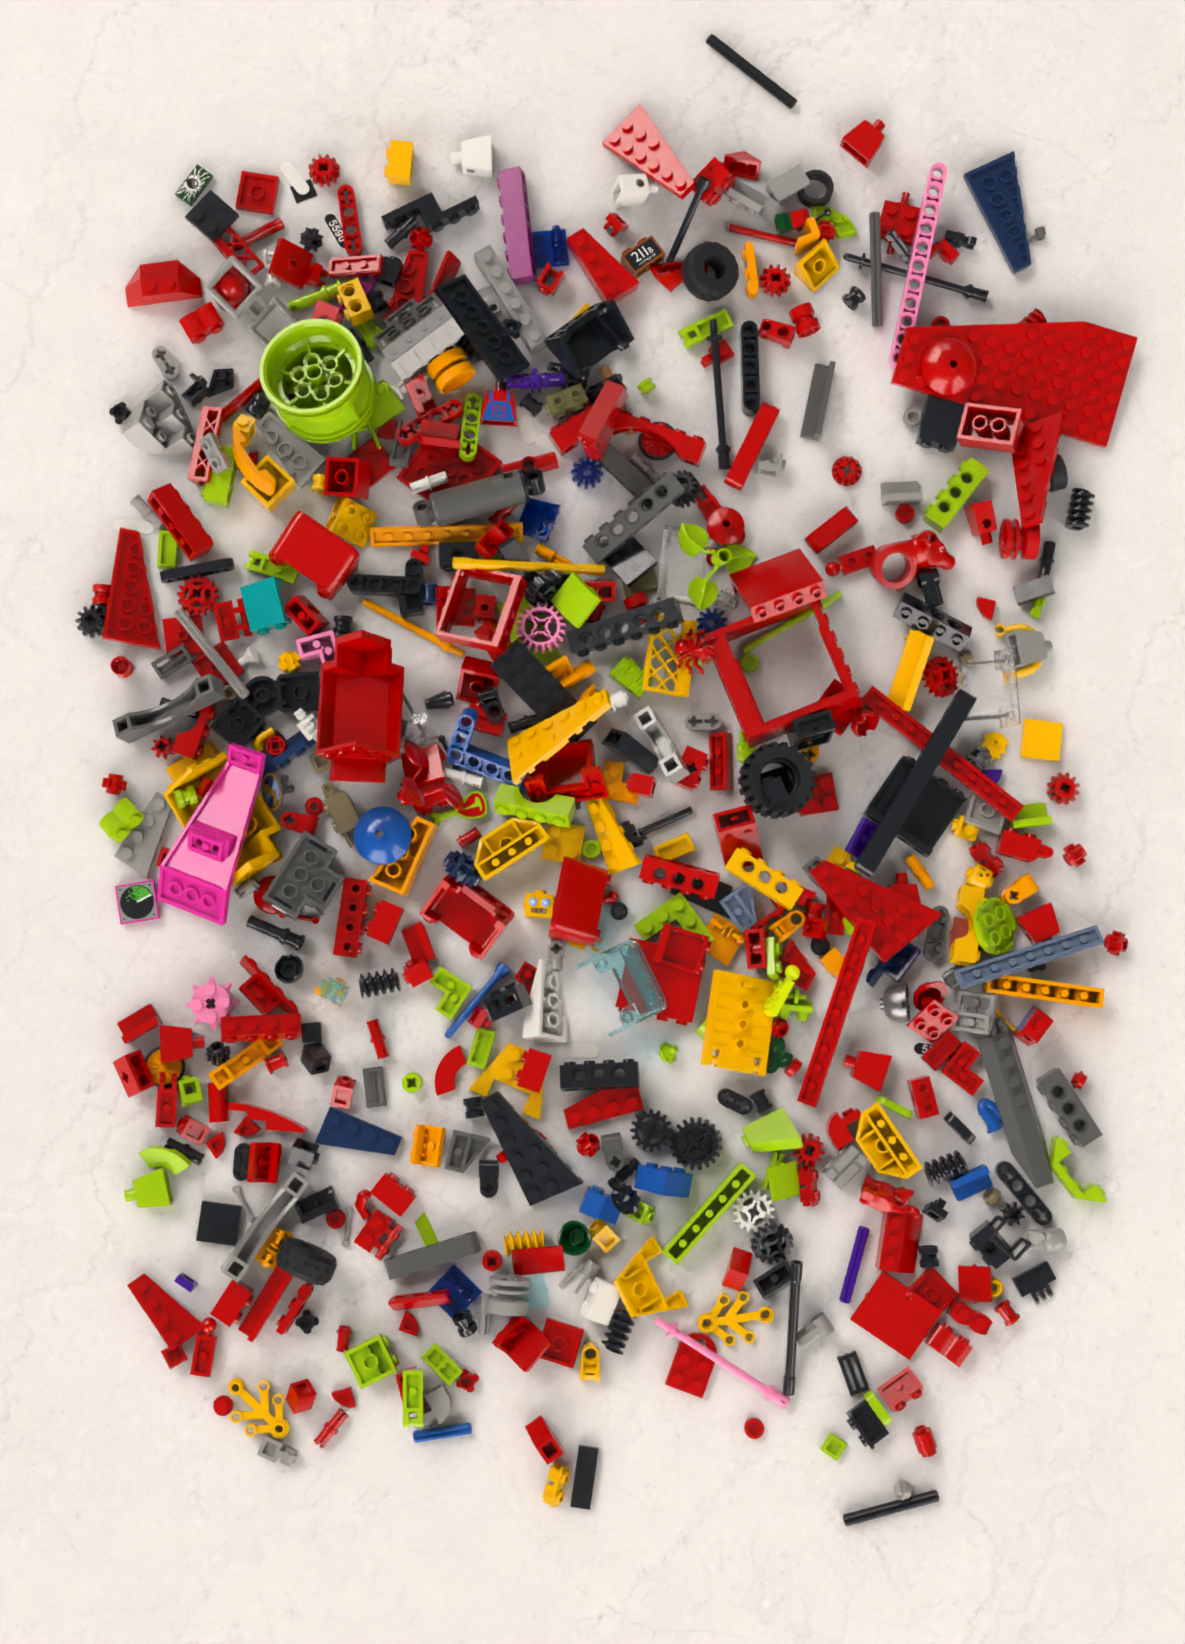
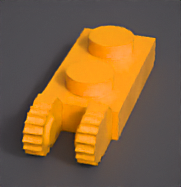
M745 242L744 249L741 250V258L746 263V268H744V278L748 279L746 295L750 299H755L759 291L754 247L753 242Z

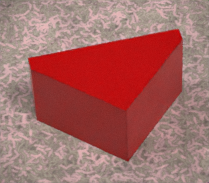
M733 1247L721 1285L741 1291L749 1274L752 1258L751 1252Z

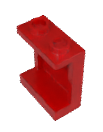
M663 923L652 961L699 974V971L703 972L706 960H703L705 952H709L711 941H708L709 936L701 935Z

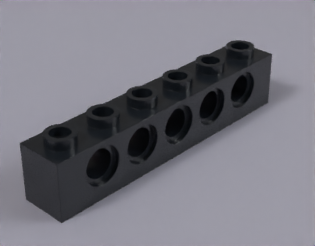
M671 597L583 625L580 628L568 630L566 633L571 653L578 657H585L591 651H604L607 649V646L613 644L614 646L625 644V641L629 639L639 640L648 633L650 635L658 634L664 628H677L680 623L684 622L679 600ZM664 613V619L659 622V614ZM646 618L645 626L640 627L641 620ZM628 624V630L623 633V626ZM610 630V636L605 639V632ZM592 635V642L587 644L588 637Z

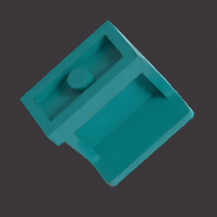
M273 576L240 587L250 632L266 635L270 633L269 630H281L286 628L287 624L292 623V619L286 616L280 587L284 586L282 578Z

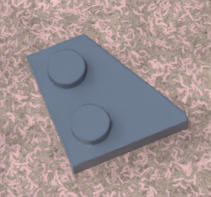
M742 884L719 901L741 933L757 923L752 888L748 884Z

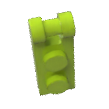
M727 310L719 311L679 330L678 334L680 338H683L685 348L690 349L705 341L707 336H710L709 322L711 319L717 321L718 335L732 329L734 324ZM694 332L696 337L691 338L689 334Z
M253 550L249 551L248 563H245L244 569L268 577L282 578L283 582L295 585L299 574L297 570L288 564L276 566L270 561L268 555ZM256 560H261L259 566L255 565Z
M423 1369L403 1370V1428H409L410 1425L424 1427ZM409 1412H417V1417H410Z

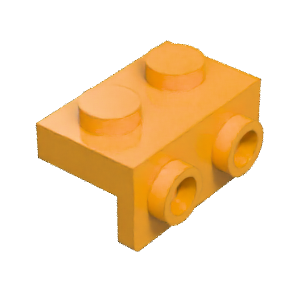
M416 1124L413 1131L414 1140L410 1151V1163L440 1167L446 1128Z

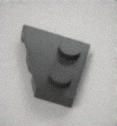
M453 1130L444 1169L464 1173L490 1142V1138Z

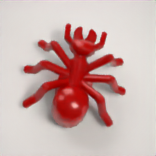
M691 628L689 633L685 634L687 640L678 639L675 642L674 651L676 654L681 655L677 658L679 662L677 667L681 668L684 663L682 660L689 657L685 662V666L689 670L690 675H692V667L689 663L692 659H694L693 665L703 675V668L697 663V660L701 659L702 663L709 665V662L704 661V659L713 660L714 658L710 655H716L714 651L708 649V647L714 648L713 645L707 644L705 647L702 646L703 642L715 639V635L703 637L699 644H697V637L702 636L706 629L694 633V642L690 639V636H692Z

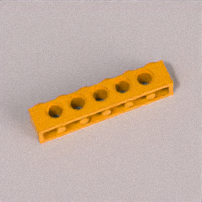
M1007 975L982 983L981 992L1090 1008H1103L1105 989Z

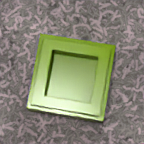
M830 1432L821 1445L820 1450L838 1461L848 1444Z

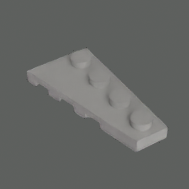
M270 411L256 424L301 489L310 481L313 474H316L326 463V459L304 440L292 434L283 422Z
M159 792L155 793L143 811L144 819L130 831L114 857L145 877L149 876L164 828L172 811L164 795Z

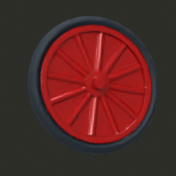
M652 422L654 424L663 423L668 426V429L675 431L672 426L665 422ZM640 433L638 440L639 448L646 457L659 461L673 455L674 450L660 438Z

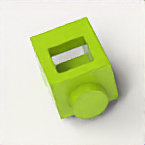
M192 1075L181 1077V1080L177 1082L181 1107L201 1103L203 1097L198 1076L192 1077ZM186 1088H191V1089H192V1093H191V1094H187V1093L185 1092V1089H186Z

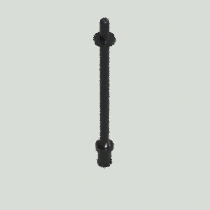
M849 253L843 255L844 260L859 264L858 269L860 270L863 266L871 268L870 259L865 258L866 253H863L862 257ZM881 263V271L906 278L907 270ZM925 276L924 283L961 293L965 296V299L972 298L984 303L987 300L988 290L973 287L972 284L962 286Z
M711 319L709 322L710 336L706 337V341L711 342L719 439L716 453H718V469L726 470L731 468L729 459L731 447L726 444L718 341L723 339V336L718 335L717 321Z

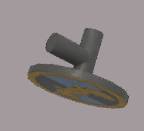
M271 772L267 773L262 780V796L271 811L281 808L284 794L294 792L293 785L287 786L288 775H282L280 780L278 775Z

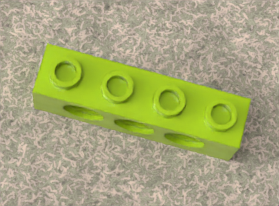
M973 457L968 462L964 460L958 467L960 471L958 475L955 476L953 474L946 483L949 485L945 491L941 489L935 497L937 499L934 505L930 503L923 512L926 515L922 520L939 533L944 530L990 471ZM962 476L968 477L970 483L963 482ZM950 491H956L958 497H952ZM939 505H944L947 508V512L940 511Z

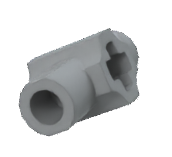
M550 938L551 944L548 945V958L551 959V971L561 972L563 971V958H565V945L562 944V940ZM555 949H559L558 954H554Z

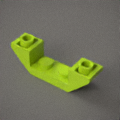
M1054 1135L1051 1138L1049 1161L1053 1173L1071 1197L1105 1203L1107 1201L1104 1196L1106 1193L1100 1185L1096 1186L1089 1183L1080 1190L1081 1185L1075 1178L1071 1179L1068 1175L1069 1169L1063 1162L1059 1163L1071 1153L1068 1149L1070 1145L1063 1137L1060 1138Z

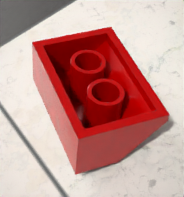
M883 1212L875 1262L877 1269L914 1274L923 1214H920V1217L916 1219L911 1213Z

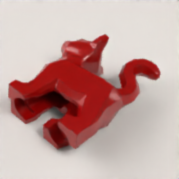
M866 1174L859 1202L880 1212L911 1213L916 1219L920 1217L918 1208L907 1205L910 1197L914 1194L913 1190L906 1189L903 1186L895 1188L887 1182L872 1179L869 1174Z

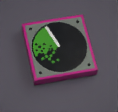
M155 880L115 886L121 925L160 919Z

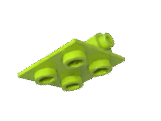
M384 379L377 383L376 405L370 416L374 430L405 410V407L391 390L389 383Z

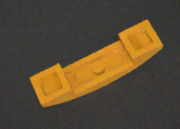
M237 426L233 427L232 452L240 471L260 491L269 496L274 495L275 481L266 469L261 471L257 469L245 451V437Z
M281 1039L276 1041L257 1040L210 1072L208 1076L220 1091L255 1067L264 1058L270 1056L282 1047L284 1043Z

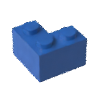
M647 1162L646 1165L638 1164L634 1188L663 1196L689 1198L693 1174L685 1173L686 1169L674 1167V1170H672V1167L661 1165V1168H658V1164Z
M594 1184L592 1187H587L579 1206V1212L616 1225L621 1212L615 1208L612 1202V1192L608 1195L604 1193L603 1188Z

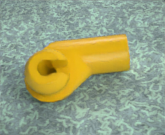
M272 727L261 732L253 740L252 747H255L256 751L264 750L265 745L263 743L276 735Z

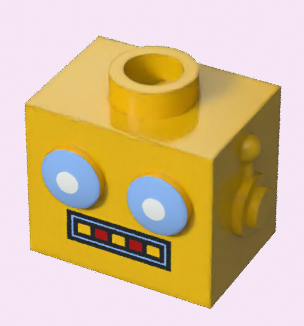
M535 890V893H527L525 895V902H523L525 917L551 919L555 901L554 895L546 894L545 890Z

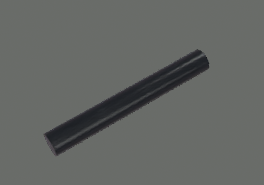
M688 807L638 829L640 836L646 835L693 814V810L691 807Z

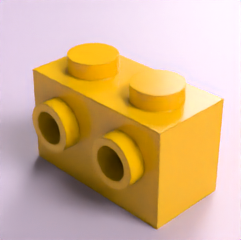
M390 140V147L386 148V159H389L388 165H385L384 176L388 178L389 184L411 186L414 160L413 142Z

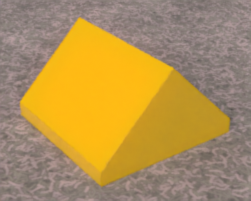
M823 238L796 263L793 273L813 293L840 269L826 239Z

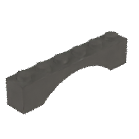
M209 673L193 681L184 693L165 704L147 710L130 712L112 720L116 738L130 744L226 698L222 680Z

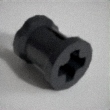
M527 393L519 406L527 409L535 418L544 407V404L531 397V393Z
M764 1088L749 1096L756 1104L758 1114L774 1106L766 1097Z

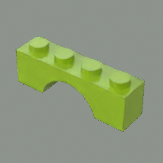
M500 783L494 798L495 813L533 820L539 823L553 824L559 827L569 828L576 810L575 798L556 794L546 802L534 803L522 797L519 787Z

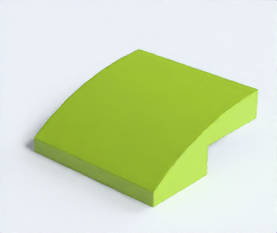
M572 572L551 602L576 628H580L600 603L601 598L592 587L585 584L578 573Z

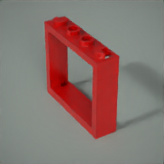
M457 569L456 574L454 573L452 586L448 589L447 600L442 607L440 620L436 624L435 635L443 642L504 654L528 583L520 575L495 570ZM469 578L511 586L492 642L450 633Z

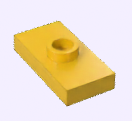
M689 832L653 846L656 856L670 860L696 850Z

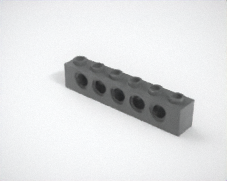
M671 471L662 473L657 478L658 482L653 486L651 484L642 491L643 495L639 498H633L628 503L629 507L624 511L622 509L614 514V519L610 523L605 522L598 528L600 531L596 535L591 534L584 540L585 544L582 547L596 564H601L687 491ZM661 487L667 488V494L664 497L658 496V490ZM652 500V507L648 510L644 509V501ZM632 512H637L638 514L635 522H630L628 519L629 514ZM621 524L623 531L621 534L616 535L614 527ZM602 537L608 538V544L605 547H601L599 544Z

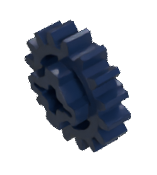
M456 850L455 853L451 851L444 859L443 866L447 867L445 871L449 872L450 877H455L456 882L460 881L464 886L467 883L469 887H472V885L477 886L483 879L474 866L475 860L471 859V855L467 856L465 852L460 854Z

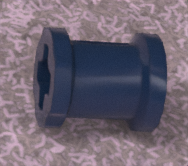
M422 584V605H436L437 584Z

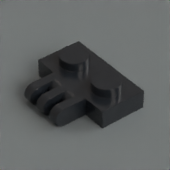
M1046 1260L1011 1278L1019 1295L1024 1297L1030 1293L1036 1305L1040 1303L1037 1295H1040L1043 1301L1047 1299L1044 1291L1047 1292L1049 1297L1054 1296L1048 1283L1056 1280V1277Z

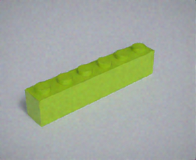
M739 1161L661 1248L662 1252L678 1265L753 1181L756 1175Z

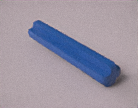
M471 1423L417 1430L413 1432V1439L417 1443L470 1435L472 1433Z

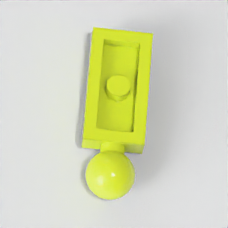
M787 966L784 972L785 979H780L775 984L774 992L764 1004L765 1009L762 1012L768 1017H777L795 984L792 980H796L800 976V970L797 966Z

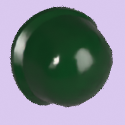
M573 1220L565 1223L558 1233V1244L563 1246V1252L568 1255L577 1256L584 1254L591 1246L592 1237L590 1231L579 1221Z

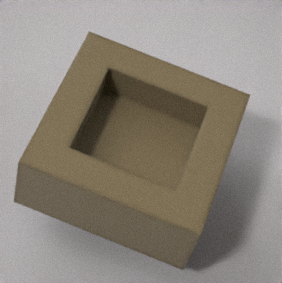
M316 753L309 755L317 774L330 769L331 760L324 759V756Z

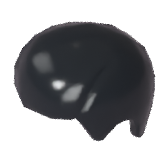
M294 953L282 955L275 964L274 972L278 980L285 984L297 982L303 976L304 965L301 958Z

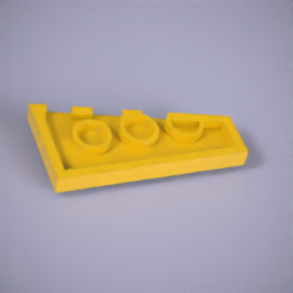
M600 798L587 801L586 804L609 874L612 875L641 864L640 857H636L633 851L635 848L631 842L627 841L623 834L625 831L622 825H618L615 819L616 815L607 799Z

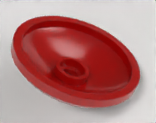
M944 338L933 343L924 353L921 361V373L925 383L932 391L943 396H955L966 391L974 383L978 373V361L974 351L968 344L959 339ZM951 361L956 364L954 368L950 366Z

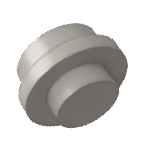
M908 409L904 413L903 422L906 426L914 428L921 423L922 415L917 409Z
M903 1479L896 1483L894 1489L895 1495H897L899 1500L909 1499L912 1491L911 1484Z

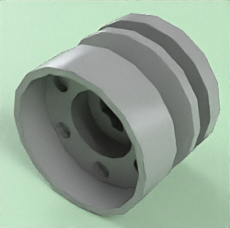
M516 1274L490 1276L489 1283L495 1284V1286H489V1291L497 1293V1296L488 1298L487 1312L502 1316L528 1315L529 1300L521 1298V1295L530 1293V1289L522 1286H529L531 1279Z

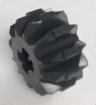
M91 605L90 609L84 606V613H77L81 618L75 619V622L79 624L77 629L82 631L84 636L89 634L91 638L95 637V633L98 636H102L101 630L104 628L106 612H103L100 606L96 608L94 605ZM92 618L96 619L95 623L92 622L93 625L89 623L90 620L93 621Z

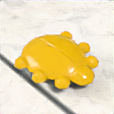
M999 732L984 734L985 740L981 743V746H986L992 756L990 761L994 760L995 757L1000 759V754L1006 753L1005 748L1006 745H1009V741Z

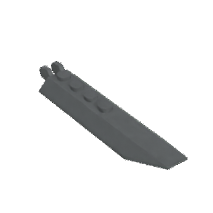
M998 1017L996 1018L998 1034H996V1028L993 1023L990 1035L986 1038L978 1039L977 1042L1011 1153L1037 1189L1054 1183L1046 1142L1011 1029L1006 1031L1007 1027L1004 1019Z

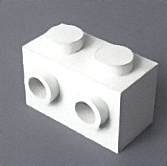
M595 1276L590 1284L587 1298L582 1304L580 1314L588 1320L608 1326L620 1298L614 1283Z

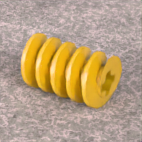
M532 1229L531 1235L528 1234L527 1230H524L523 1236H521L519 1231H516L515 1237L509 1231L507 1237L504 1235L506 1257H509L511 1250L545 1247L543 1229H540L539 1235H537L535 1229Z

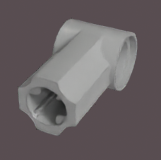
M824 1312L814 1316L809 1321V1324L798 1330L797 1343L802 1350L819 1338L823 1339L829 1336L835 1330Z

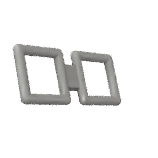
M233 255L221 265L203 286L204 291L234 319H238L244 312L253 319L246 330L264 348H266L269 341L256 328L275 307L292 323L301 321L277 297H273L266 304L259 297L265 289L264 284ZM232 265L255 286V289L236 310L213 289V286Z

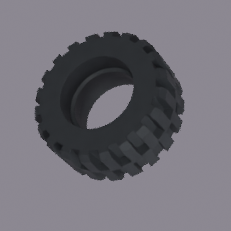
M771 742L768 745L760 746L745 759L744 765L739 771L741 774L738 778V784L741 785L739 792L740 795L745 796L746 799L743 801L746 805L750 804L752 806L751 810L756 813L758 811L761 813L760 816L765 818L771 816V819L785 818L799 811L812 798L814 794L812 790L816 787V782L813 781L816 773L811 770L813 766L811 760L807 761L805 759L807 754L804 751L801 753L797 751L799 747L795 745L790 747L786 742H781L780 744ZM777 763L784 766L790 772L793 779V789L788 795L789 799L785 802L767 808V801L764 800L760 790L762 788L760 775L766 765Z

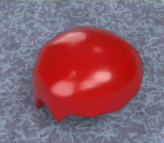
M870 709L858 710L851 719V731L857 737L867 736L866 731L876 729L879 723V715Z

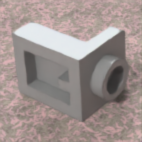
M779 454L777 464L771 460L759 461L756 474L779 477L780 472H784L786 460H783V454Z

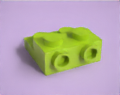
M379 1333L344 1352L361 1389L398 1370L397 1365L400 1362L395 1353L391 1354L388 1348L391 1346L387 1335L383 1336L382 1333Z

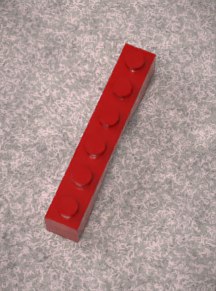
M622 410L613 435L629 432L628 428H632L634 432L653 435L668 444L681 462L699 468L707 447L704 438L693 435V437L688 436L683 430L675 429L674 431L668 429V426L663 423L654 424L646 417L640 416V418H637L631 412Z

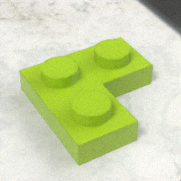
M439 966L434 977L429 982L445 992L435 1010L452 1020L473 987Z

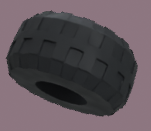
M708 241L700 243L687 254L682 263L681 275L684 285L691 294L700 300L711 302L720 300L733 290L739 277V267L735 256L726 246ZM704 264L713 268L716 279H712L707 275Z
M293 1237L283 1241L276 1256L277 1266L283 1271L315 1285L323 1286L330 1282L337 1267L334 1255L316 1245Z

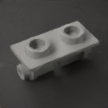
M210 432L198 440L216 475L232 468L230 465L231 461L226 453H221L220 451L223 447L217 435Z

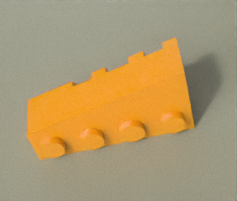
M418 816L410 824L412 840L405 855L394 863L379 865L376 872L368 879L370 882L407 898L438 829L436 824Z

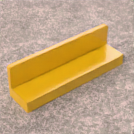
M914 630L909 632L888 695L891 701L906 711L911 709L934 641L933 636Z

